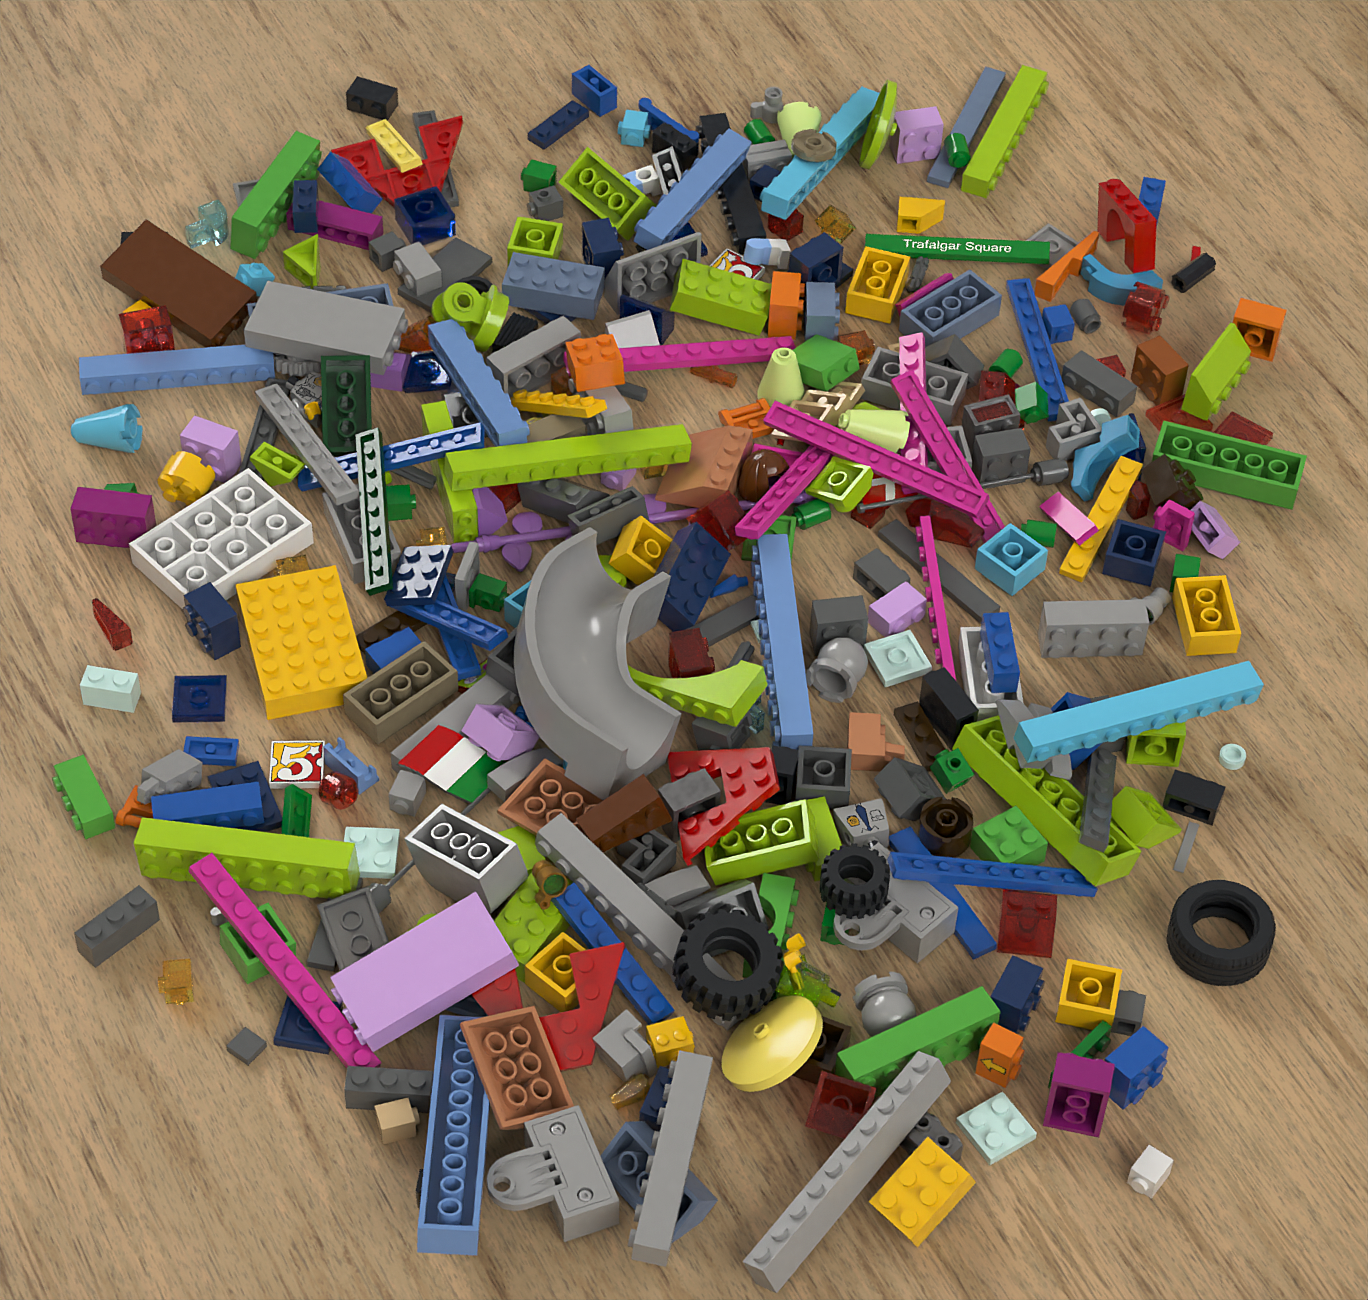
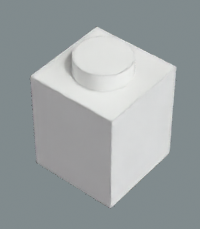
M1148 1145L1131 1167L1127 1183L1136 1192L1145 1194L1152 1199L1170 1175L1174 1160Z

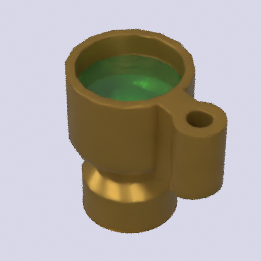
M541 860L533 866L532 875L539 887V891L535 895V901L541 909L545 910L550 907L552 898L559 897L565 892L568 883L560 869L553 866L547 860Z

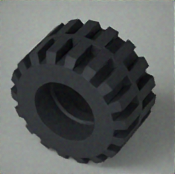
M851 843V847H847L845 844L840 846V850L833 849L830 851V856L826 855L824 864L821 867L819 892L821 893L822 901L827 902L826 907L829 910L835 909L836 915L841 916L845 914L846 918L852 919V916L862 919L865 914L869 917L874 915L875 910L879 911L887 900L890 882L889 864H886L884 856H879V851L876 849L871 851L869 846L864 844L863 847H858L857 843ZM859 878L866 883L853 885L845 882L844 879Z

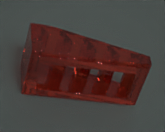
M98 598L93 599L94 618L112 649L117 651L131 645L133 640L130 627Z

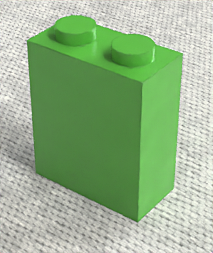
M818 334L793 349L796 354L802 382L827 392L860 369L855 348Z

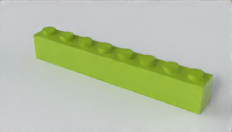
M1022 65L963 173L961 191L987 198L990 191L995 190L998 176L1002 177L1005 163H1009L1011 160L1013 148L1017 149L1020 135L1025 134L1027 121H1032L1035 112L1034 108L1039 107L1042 94L1045 95L1048 90L1047 72Z

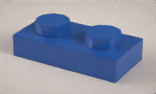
M186 736L183 752L200 760L202 765L236 766L239 739Z

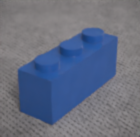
M330 151L317 168L352 209L372 214L383 199L346 158Z
M1009 612L983 613L980 636L991 693L1017 692L1020 669Z

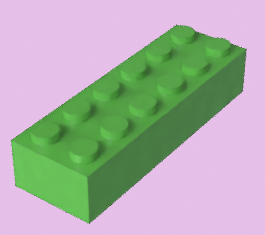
M295 131L232 216L230 249L253 259H256L260 252L266 250L270 238H274L281 223L287 221L286 212L293 202L294 180H316L319 177L320 172L317 168L322 156L320 140Z
M1163 421L1152 462L1166 454L1172 460H1178L1183 469H1189L1196 478L1195 486L1293 510L1307 456Z
M983 986L838 1052L833 1084L850 1109L859 1105L865 1106L885 1092L918 1051L939 1058L943 1067H945L946 1064L955 1060H963L970 1053L980 1049V1044L993 1023L998 1025L1000 1010Z

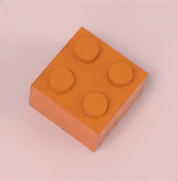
M773 271L768 338L791 336L793 340H796V331H801L802 317L798 316V314H803L804 300H799V297H804L805 283H801V273Z
M1240 298L1233 323L1250 348V356L1273 362L1287 310Z
M600 334L597 337L578 338L565 342L568 369L577 392L625 384L623 358L613 334Z

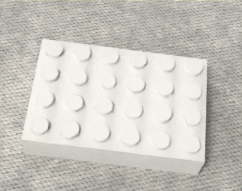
M247 468L129 543L132 564L183 609L185 606V594L211 582L222 597L227 600L237 594L235 584L258 580L314 542L312 523L253 471Z

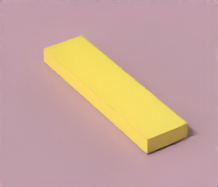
M386 119L366 127L367 134L372 139L375 138L376 144L401 173L422 165L419 155Z

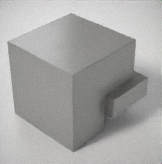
M626 1009L593 1037V1041L600 1059L629 1087L644 1073L651 1078L658 1072V1068L651 1047L647 1044V1040L637 1031L642 1027V1024Z

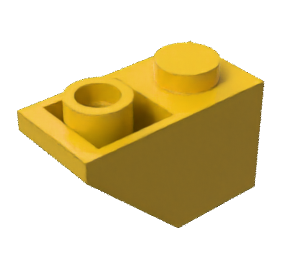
M899 197L897 232L920 234L943 220L945 200Z

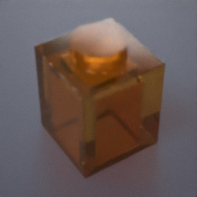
M865 330L838 335L837 342L856 349L859 365L870 363L872 353L875 352L873 340L868 338Z

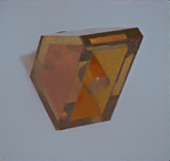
M429 315L408 326L406 333L401 335V343L398 350L424 358L434 354L429 345L428 325L436 323L434 318Z

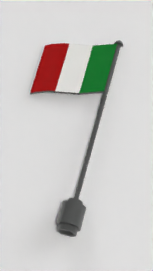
M438 725L401 759L397 765L419 774L445 793L469 803L460 813L466 816L491 791L488 788L487 774L506 763V761L501 760L499 762L493 760L487 755L486 751L472 744L461 734ZM413 859L386 885L377 883L369 885L379 914L391 903L389 889L415 865Z

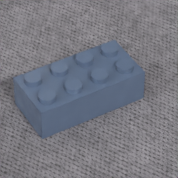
M513 252L502 282V294L509 297V306L594 320L605 288V268Z
M968 270L901 310L899 331L905 336L922 332L925 337V347L954 334L961 339L999 316L1002 295L973 271Z

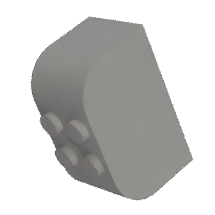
M443 804L404 838L417 869L430 885L457 902L476 892L489 914L528 878V871L517 843Z

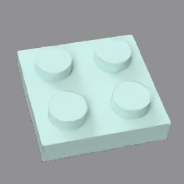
M911 630L864 644L863 649L884 687L914 679L932 671V665Z
M346 827L344 842L355 843L361 878L392 879L395 876L400 838L399 829Z
M1003 1091L957 1117L956 1120L957 1126L989 1165L1036 1139L1037 1133Z

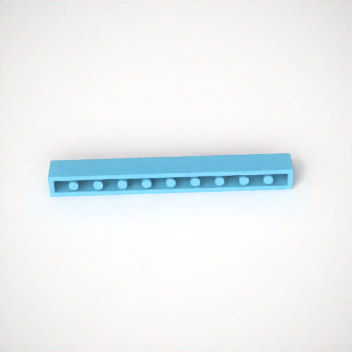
M861 87L856 93L851 95L847 103H843L837 114L834 113L831 120L824 124L819 132L820 134H822V131L826 132L836 140V154L833 158L823 162H811L795 155L788 166H784L778 177L775 176L771 184L762 190L760 196L762 201L761 211L784 220L791 215L866 133L879 95L878 92Z
M1246 661L1019 722L1013 739L1027 763L1037 760L1044 761L1055 755H1066L1077 749L1091 748L1099 743L1113 742L1121 737L1138 735L1143 731L1161 729L1165 725L1172 723H1183L1194 717H1205L1216 711H1227L1238 705L1252 704L1259 698L1264 684L1251 663Z

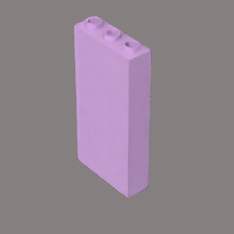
M474 892L331 976L330 978L335 985L331 991L339 1004L345 1003L347 1008L342 1011L350 1025L356 1023L358 1029L354 1033L361 1045L363 1046L367 1043L372 1052L520 965L478 894Z

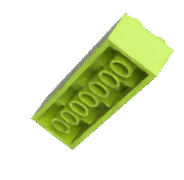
M999 716L964 725L952 749L959 748L968 765L977 772L978 776L985 780L1012 807L1017 806L1049 844L1057 849L1067 859L1069 864L1083 874L1088 882L1096 887L1129 875L1142 851L1111 821L1109 842L1104 853L1079 843L1084 796L1066 779L1049 775L1044 767L1042 769L1020 768L1015 749H1008Z
M142 817L133 843L141 875L149 878H166L178 882H197L189 873V867L210 853L214 854L240 888L253 889L255 891H272L284 895L296 894L309 898L334 899L356 891L360 877L355 843Z

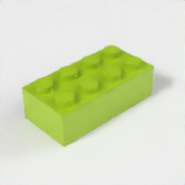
M588 147L559 181L562 186L601 219L609 218L612 227L615 226L617 232L627 241L636 232L634 229L638 221L646 218L652 206H657Z
M682 259L674 279L670 310L760 336L768 318L772 284Z
M806 799L744 814L738 819L740 824L727 835L720 837L711 848L709 846L705 847L706 868L715 885L819 861L815 817Z
M532 872L494 920V923L520 965L516 967L518 980L524 983L525 965L570 926L552 901H550V907L545 910L541 909L536 903L535 895L538 893L539 887ZM566 878L568 883L567 887L574 883L572 880Z

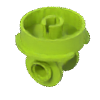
M462 282L455 283L435 298L432 304V315L436 323L449 319L458 322L460 327H464L467 338L469 340L472 339L475 349L480 352H486L502 327L509 306V297L498 292L497 286L494 284L491 285L487 293L483 292L479 295L477 290L471 285Z

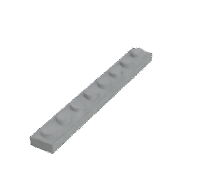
M276 383L255 391L257 401L334 503L338 506L359 498V489L280 386Z

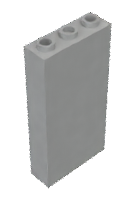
M267 281L244 328L245 345L249 348L321 362V356L370 355V373L384 375L387 367L392 365L394 351L400 347L402 333L407 331L408 319H405L404 308Z

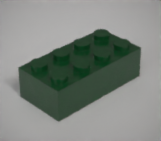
M370 355L321 356L323 444L334 458L356 453V434L372 429Z

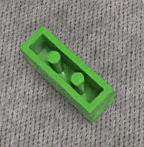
M84 754L54 765L55 777H52V782L57 793L62 791L64 795L61 797L65 810L67 812L71 811L73 814L71 820L75 830H81L86 840L116 828L113 812Z

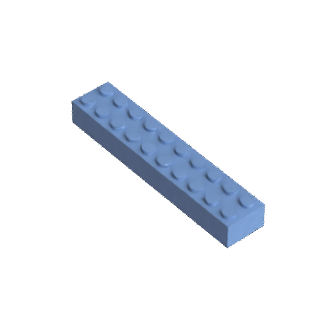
M787 534L762 535L757 539L756 545H752V560H755V562H751L750 569L751 577H755L756 580L753 581V594L759 599L755 600L756 616L759 615L761 619L757 623L758 635H762V639H764L760 640V654L764 655L766 659L762 660V666L768 679V685L765 688V694L769 695L770 699L767 701L768 716H771L773 720L770 721V736H774L773 746L799 750V746H812L813 726Z
M440 1015L417 1231V1252L475 1256L478 1254L490 1102L461 1030L460 1023L482 1017Z

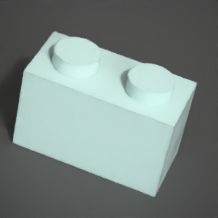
M87 665L80 683L83 705L134 713L141 695L138 673Z

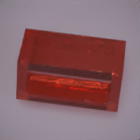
M1138 480L1134 481L1129 490L1126 511L1133 521L1147 516L1151 497L1147 484Z

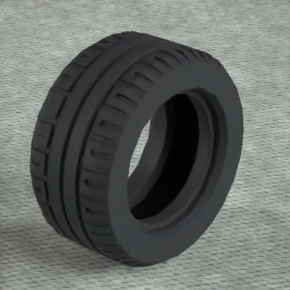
M1209 880L1197 883L1186 889L1174 904L1167 930L1168 950L1181 970L1198 981L1215 986H1232L1251 980V978L1256 977L1268 961L1276 931L1273 913L1260 895L1237 882ZM1208 917L1226 918L1238 924L1245 931L1249 941L1238 948H1217L1204 942L1196 934L1193 924Z

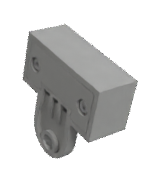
M878 842L869 849L871 851L873 849L879 851V856H884L886 864H888L887 859L890 851ZM890 870L888 896L886 903H883V907L879 911L875 910V914L870 917L865 914L862 919H858L857 916H852V919L846 918L845 914L841 916L835 914L833 928L835 936L839 941L851 949L870 950L888 939L918 964L955 932L959 907L928 882L895 879ZM859 878L844 879L845 882L853 885L866 883ZM855 929L859 934L849 936L845 933V930Z
M579 1105L524 1122L526 1149L508 1154L496 1160L489 1169L486 1178L488 1195L495 1204L506 1210L520 1211L548 1203L564 1242L619 1224L618 1196ZM500 1182H505L510 1185V1188L501 1192L497 1191L494 1186Z

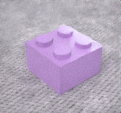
M937 107L896 112L894 123H897L894 136H890V148L896 163L937 158L941 151L944 125Z
M194 415L180 434L182 451L200 457L202 459L200 463L205 467L209 464L215 472V481L223 483L229 481L241 466L237 430Z
M476 704L461 730L469 736L468 740L472 744L483 747L488 751L487 755L490 758L499 762L501 760L510 761L515 757L532 751L539 739V735L534 728L501 705Z

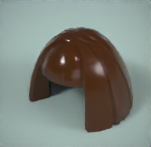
M769 449L757 450L750 454L740 472L739 495L746 499V501L750 500V502L755 503L759 501L770 489L768 477L782 476L790 468L786 460L779 453Z

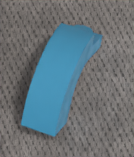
M1091 254L1083 257L1080 274L1089 282L1088 292L1096 298L1115 305L1136 306L1149 303L1160 297L1163 280L1153 270L1122 275L1106 269Z

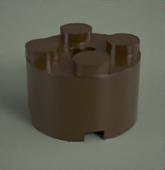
M943 796L933 798L923 806L919 821L918 837L931 855L953 858L961 855L968 849L974 823L971 808L958 798L952 797L950 800L943 799Z

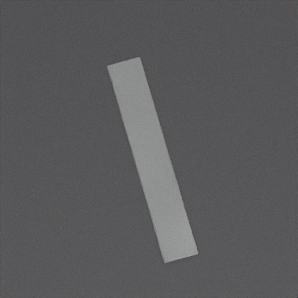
M1189 821L1173 870L1184 873L1200 824Z

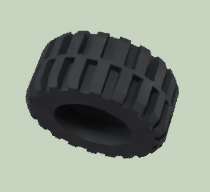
M718 909L714 915L711 912H706L701 915L700 920L694 919L689 924L688 929L682 933L673 959L672 974L676 977L674 981L676 989L679 991L683 990L681 997L686 1003L690 1001L693 1003L692 1009L698 1013L702 1010L708 1013L707 1017L712 1019L720 1016L722 1021H731L732 1017L742 1020L748 1017L749 1012L751 1015H755L761 1011L762 1006H766L771 1000L783 970V961L781 960L783 953L782 948L779 945L776 946L778 942L776 935L773 932L768 933L769 926L763 921L758 923L755 921V916L749 913L748 916L742 915L740 910L732 909L731 913H726V909ZM716 949L734 951L748 962L752 975L739 981L719 978L707 968L703 955Z

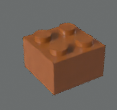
M1159 335L1137 345L1131 380L1146 394L1150 401L1158 408H1161L1182 398L1189 365Z

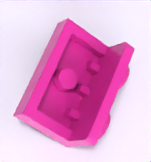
M1169 499L1163 507L1159 506L1153 516L1155 524L1152 528L1166 531L1164 542L1183 552L1189 543L1195 513Z

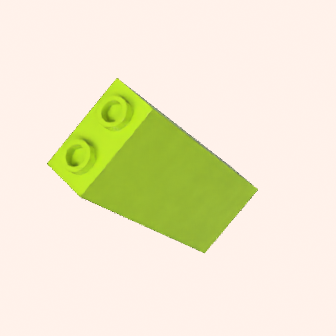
M445 401L421 405L423 436L454 429ZM445 457L431 460L433 475L437 479L436 485L453 543L475 540L478 537V515L472 489L451 491L444 473Z

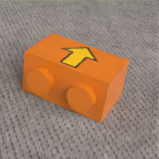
M993 1023L980 1044L975 1074L1006 1088L1010 1080L1015 1081L1021 1071L1022 1065H1020V1062L1025 1053V1050L1022 1049L1024 1037Z

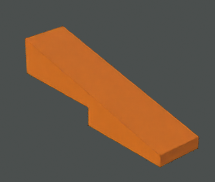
M1093 231L1036 279L1035 296L1051 302L1069 274L1079 277L1083 257L1089 254L1093 256L1097 250L1100 232Z

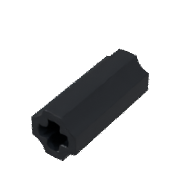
M1203 253L1172 275L1171 283L1174 289L1184 293L1212 273L1216 265L1214 258L1207 253Z

